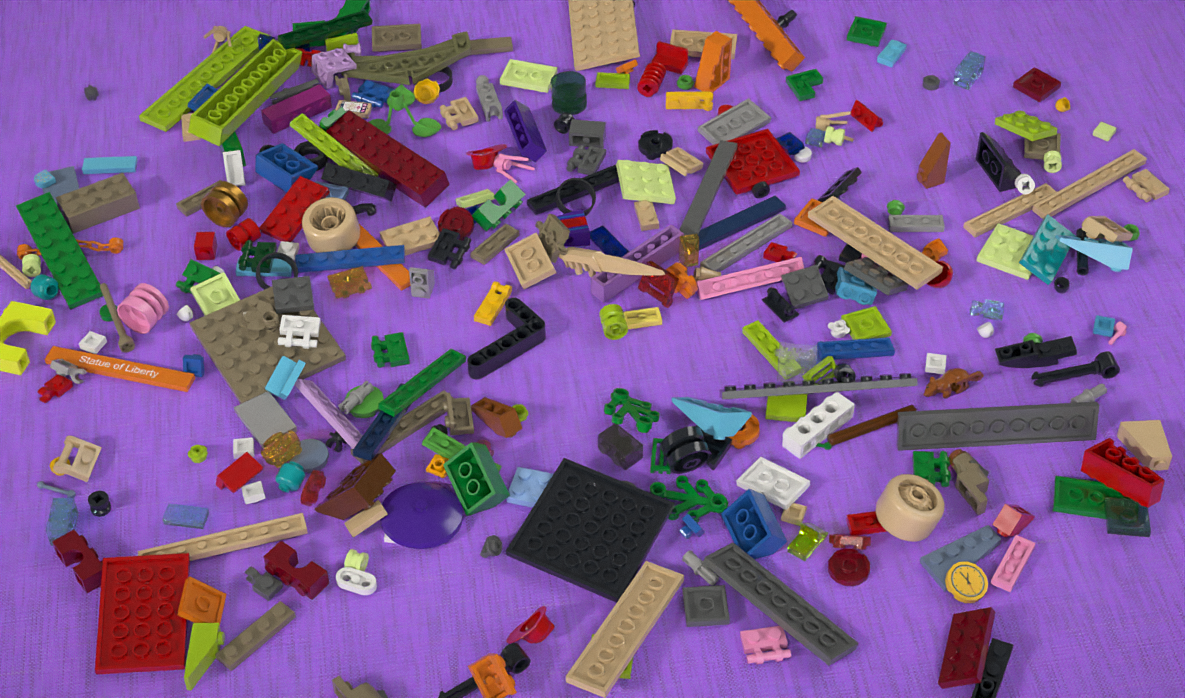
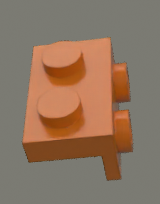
M488 653L468 665L483 698H504L507 695L517 693L514 688L516 686L514 679L511 675L507 674L504 668L506 667L504 659L496 653Z

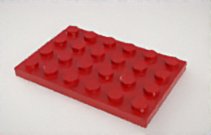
M189 553L103 558L95 659L96 675L185 669L187 619L177 614L185 580L189 578Z

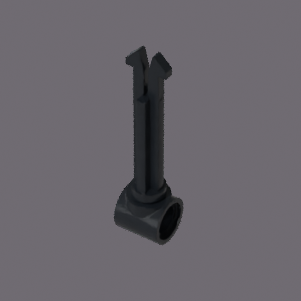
M1106 351L1098 354L1091 363L1039 374L1036 371L1031 379H1038L1034 381V385L1043 387L1045 383L1088 374H1098L1105 379H1110L1120 372V367L1113 354Z
M516 642L507 645L500 654L506 663V667H504L506 672L521 673L531 662L530 658ZM472 676L446 693L441 691L438 698H463L478 689V686Z

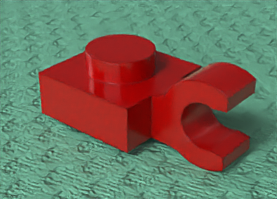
M773 242L769 244L763 253L764 259L774 262L793 259L797 256L796 252L788 251L787 246Z
M56 374L44 384L45 387H41L37 391L38 394L42 395L39 400L47 403L53 396L61 397L73 387L72 381Z

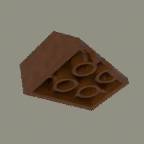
M382 453L377 454L372 461L367 460L355 467L340 482V486L330 492L326 497L328 500L319 504L315 511L344 520L362 509L368 510L374 505L375 502L373 500L384 492L383 487L391 483L393 480L391 477L396 470Z

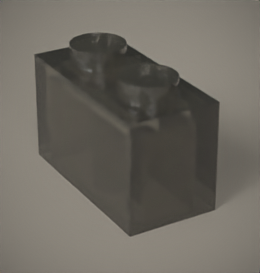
M613 424L598 435V448L600 452L606 454L616 465L621 466L624 470H627L643 458V444L618 424Z

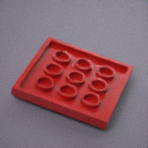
M769 129L728 140V142L737 143V150L724 179L736 195L751 191L754 185L762 181L771 185L800 175L799 168ZM719 143L706 147V154L711 160Z

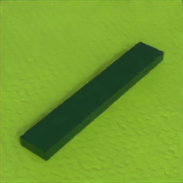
M364 10L278 35V41L287 50L372 25L373 20Z

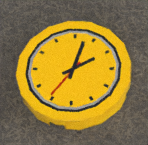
M968 561L958 562L946 573V588L960 602L975 603L987 592V576L976 564Z

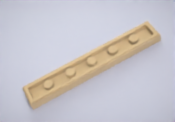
M1045 183L1035 188L1029 194H1022L965 222L963 228L972 236L978 237L994 229L998 223L1004 224L1031 211L1033 205L1057 191Z

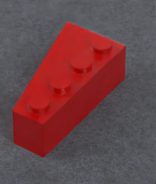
M1111 438L1084 451L1081 471L1090 478L1102 482L1107 487L1120 492L1123 496L1129 497L1147 508L1161 500L1165 480L1147 466L1142 467L1139 465V460L1136 457L1130 458L1126 455V450L1121 446L1117 448L1114 445V440Z

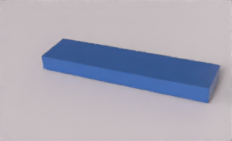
M890 337L817 342L816 345L821 360L827 356H832L836 360L894 356L895 354Z

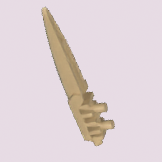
M568 247L566 255L559 254V258L564 261L567 268L575 269L576 275L583 273L582 268L584 271H588L590 277L594 276L596 272L602 271L628 275H665L663 270L607 255L596 250Z

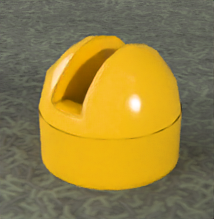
M1063 97L1056 102L1055 107L1059 112H1065L1070 109V102L1066 97Z

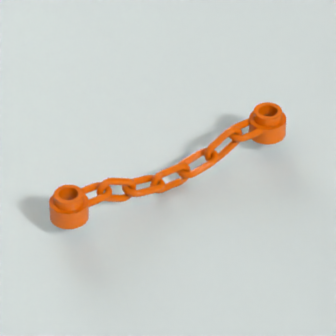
M117 237L111 238L107 244L76 239L80 247L89 248L94 251H111L114 254L120 253L124 245V241ZM92 243L98 245V249L91 247ZM21 244L17 247V256L20 260L28 254L41 256L39 250L32 249L30 245Z

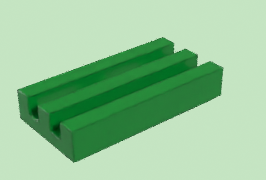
M653 438L650 473L658 471V474H663V471H666L667 474H671L668 464L663 466L664 455L661 448L659 465H655L657 443H661L663 439Z

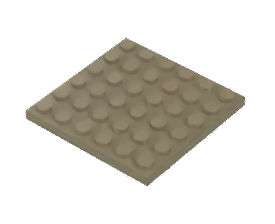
M273 286L190 322V328L240 404L267 392L265 387L282 356L296 363L298 360L306 363L298 379H305L346 360V355L322 321L319 336L310 337V340H317V348L309 347V349H303L301 346L289 348L285 347V345H278V337L286 338V335H280L282 315L318 317L314 310L278 314L279 323L273 328H264L261 331L247 329L249 323L245 321L242 313L257 310L259 300L271 304L273 311L276 312ZM293 336V338H296V339H303V337H304V336Z

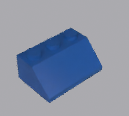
M283 143L256 154L255 172L286 193L299 176L311 180L318 169L316 164Z
M748 489L721 513L734 544L753 559L773 555L788 542L765 495Z

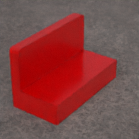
M658 41L657 53L651 62L661 63L667 71L682 74L688 66L689 50Z
M246 452L217 475L216 486L220 490L227 487L232 493H235L263 470V466Z

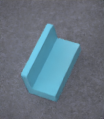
M282 356L265 390L285 400L306 363L298 360L296 363Z

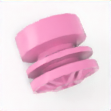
M140 283L118 305L117 312L127 327L137 333L146 334L167 313L169 305L165 296L152 285Z

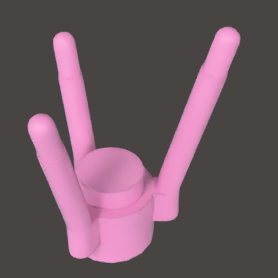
M500 153L495 157L493 163L494 167L497 168L496 172L503 174L509 180L511 179L515 184L517 180L504 171L509 170L511 165L532 171L535 170L534 167L511 161H528L529 158Z

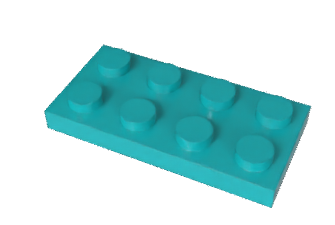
M1048 214L1043 218L1019 261L1022 266L1047 285L1053 281L1070 249V246L1055 239V235L1076 237L1070 230Z

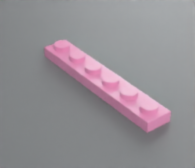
M802 257L696 281L699 300L781 281V275L804 269Z

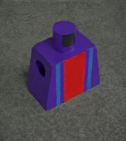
M583 209L557 216L570 230L569 237L565 241L564 246L590 245V230Z

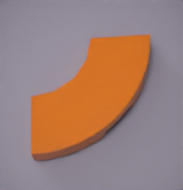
M940 238L929 242L922 251V254L933 261H939L941 257L948 253V249Z

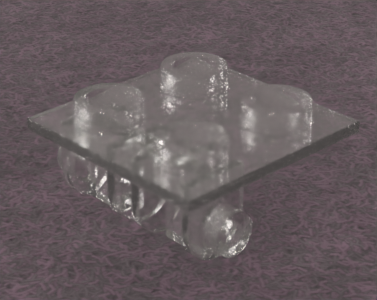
M780 342L779 349L775 351V356L779 357L777 381L802 383L803 380H806L802 376L816 366L817 346Z

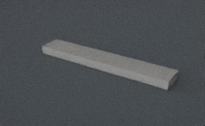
M779 213L700 262V266L721 272L790 229L792 222Z

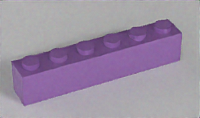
M669 225L621 258L656 268L683 250L684 233L673 225ZM598 272L591 277V294L605 303L645 275Z

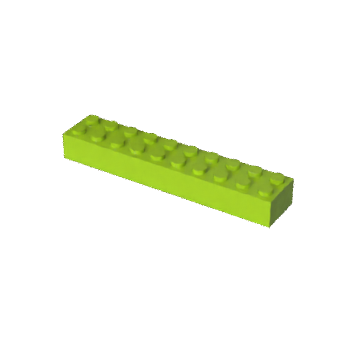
M272 39L191 115L188 132L220 146L299 69L302 51L295 48L285 50L279 41Z

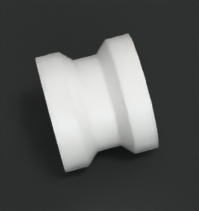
M1020 174L1015 179V186L1020 193L1029 194L1034 190L1035 183L1028 174Z

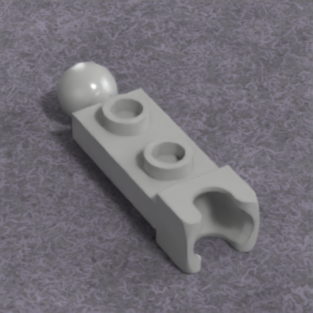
M480 75L476 79V91L485 119L489 122L490 117L495 115L501 120L503 118L502 106L498 100L493 83H489L487 76Z

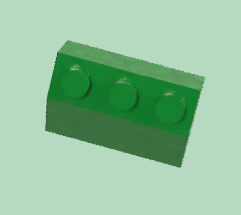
M471 442L443 464L466 516L496 507L510 496L493 458L484 444Z

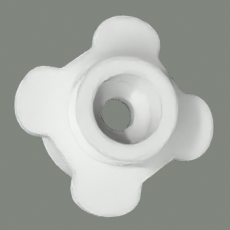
M844 320L828 324V328L831 329V335L835 338L844 337L850 332V328L845 325L846 322Z

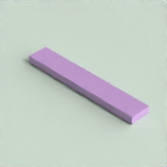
M297 379L294 385L350 447L354 449L363 435L313 381Z

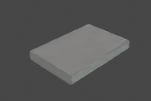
M268 391L234 407L235 413L262 449L297 432V426Z

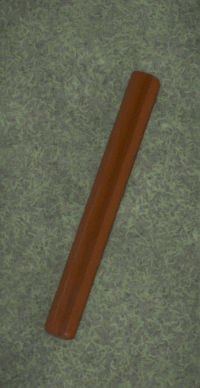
M908 405L829 434L827 441L832 446L898 422V412L917 410L914 405Z

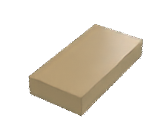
M377 500L368 510L364 509L344 524L352 537H355L388 513L381 502Z

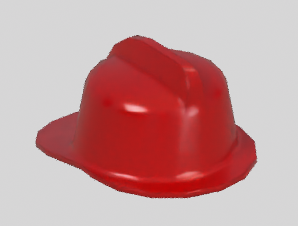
M500 144L481 150L468 151L466 155H471L475 170L489 169L494 166V159L498 155V151L505 149L507 145Z
M546 606L538 608L527 620L516 627L509 634L506 642L510 644L523 639L529 643H539L546 639L555 627L545 614Z

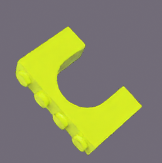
M15 301L9 303L0 316V371L17 375L23 374L30 363L26 349L6 345L4 341L9 336L22 331L48 335L56 323L52 309Z

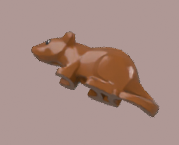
M961 368L950 369L938 379L930 377L924 396L931 397L937 393H943V398L946 399L951 395V392L955 391L956 394L963 392L969 388V381H979L984 375L981 371L969 373Z

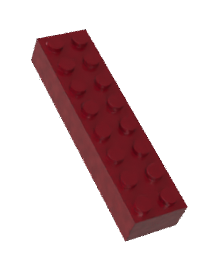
M350 110L326 131L378 173V177L393 182L397 185L396 189L425 208L450 185L443 170Z

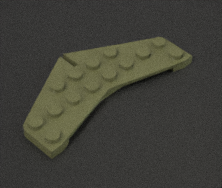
M468 32L454 34L452 39L427 48L390 55L355 56L354 53H347L356 63L357 67L356 69L343 71L341 74L343 76L346 74L348 78L410 85L408 76H412L414 85L471 54L472 49Z

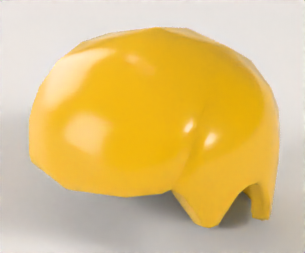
M427 78L419 81L414 87V96L422 104L434 103L439 97L440 87L437 81H431Z

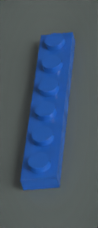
M396 245L297 254L295 263L298 273L405 263V246Z

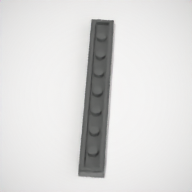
M720 140L679 229L684 233V240L696 241L737 150V143Z

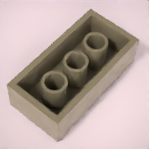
M124 173L56 197L58 208L72 234L140 209L136 192Z

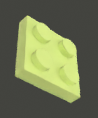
M224 272L190 289L205 316L240 301Z

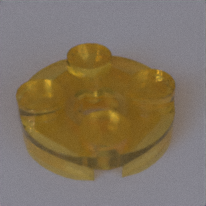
M288 431L285 434L282 432L275 433L264 442L263 446L265 448L263 451L261 450V455L266 463L280 468L284 463L302 452L301 441L293 431Z

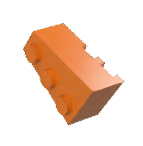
M715 31L705 39L694 85L695 88L713 93L730 79L732 38Z

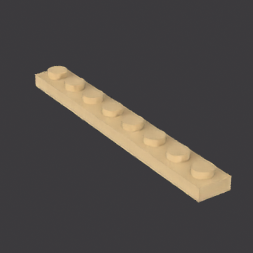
M1133 149L1033 205L1032 211L1042 219L1047 214L1052 217L1146 164L1147 158Z
M299 513L138 551V556L189 553L190 561L308 534L304 515Z

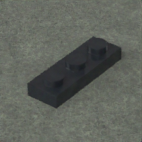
M859 167L846 171L818 201L824 202L832 196L839 199L838 196L848 190L847 187L858 180L857 177L862 173Z

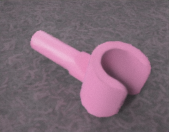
M1121 321L1114 326L1116 333L1109 340V345H1112L1120 336L1126 335L1127 326Z

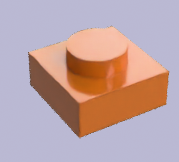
M635 59L615 69L617 73L624 72V74H628L634 71L633 67L638 66V63Z

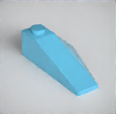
M1055 235V239L1111 267L1110 270L1121 272L1122 269H1129L1133 248L1123 242L1115 241L1113 243L1106 239H1099L1098 241L1086 237L1083 241L1075 236Z
M672 397L671 400L705 433L713 435V438L718 440H725V437L734 436L752 414V412L740 408H725L722 404L707 403V401L690 397Z

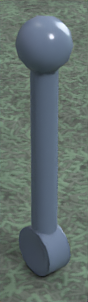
M43 481L37 483L39 489L45 488L67 495L69 499H73L76 496L74 490H62L46 485Z

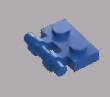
M366 80L358 88V93H352V98L356 99L357 102L371 103L374 108H382L384 103L387 104L390 92L395 89Z

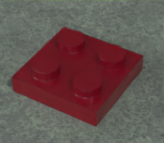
M1035 67L1013 83V88L1038 102L1043 101L1061 87L1059 80Z

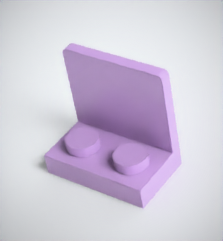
M342 48L312 55V73L326 89L333 87L334 73L356 69L357 67L356 63Z

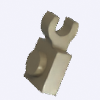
M344 74V78L340 79L338 76H335L340 96L343 95L345 101H351L348 76Z

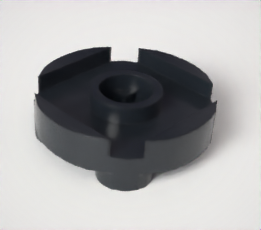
M658 130L644 132L641 135V139L638 140L639 151L649 160L660 158L661 154H666L667 151L672 150L673 146L672 137L666 132L663 134L658 133Z

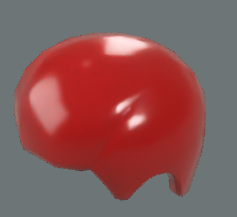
M935 261L943 266L942 273L926 284L933 288H944L951 282L953 269L945 261Z

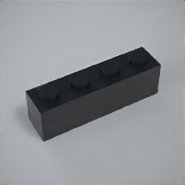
M327 162L321 178L330 184L347 187L350 190L387 201H392L397 186L389 180Z

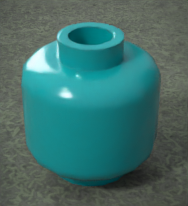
M45 274L36 276L30 286L33 295L43 300L53 299L59 291L58 282Z
M293 461L284 463L275 477L279 485L278 488L286 493L299 490L306 476L303 471L304 468Z

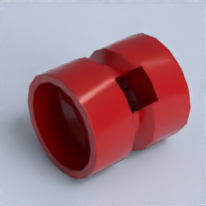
M250 218L245 219L238 226H234L226 232L228 241L238 251L242 250V246L247 240L254 242L261 238L259 227Z

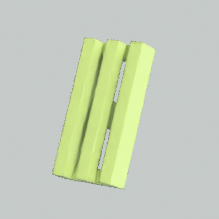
M485 189L456 198L455 200L457 206L467 208L484 203L488 199L494 200L495 198L493 197V192Z

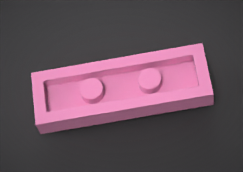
M1016 535L992 577L991 584L1011 592L1036 543Z

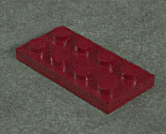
M992 607L953 614L938 685L942 689L981 683L996 613Z

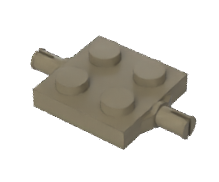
M549 213L544 224L541 221H537L535 226L539 229L538 236L551 262L556 263L560 253L561 255H566L568 249L564 247V243L569 237L570 230L556 215Z

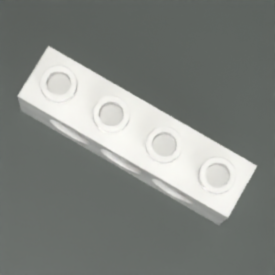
M838 392L828 396L823 403L815 406L805 417H801L796 424L788 427L783 432L782 446L801 459L815 448L817 443L824 441L829 434L834 433L853 418L855 404Z

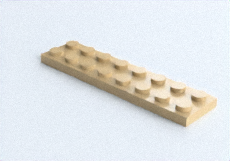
M834 196L808 212L809 219L917 290L942 273L943 266Z
M645 561L566 675V683L606 698L683 583L684 575Z

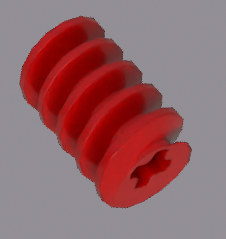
M651 62L646 66L637 85L638 91L643 96L651 97L658 92L666 75L665 66L658 62Z

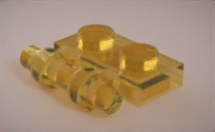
M363 266L327 276L336 299L341 297L348 298L349 295L355 293L362 294L366 290L372 289Z

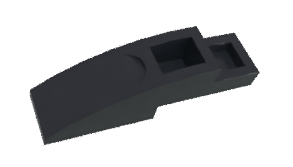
M1072 336L1038 344H1034L1033 340L995 348V353L1001 366L1036 368L1057 365L1058 359L1077 355V349Z
M992 638L986 656L981 683H976L971 698H997L1013 650V644Z

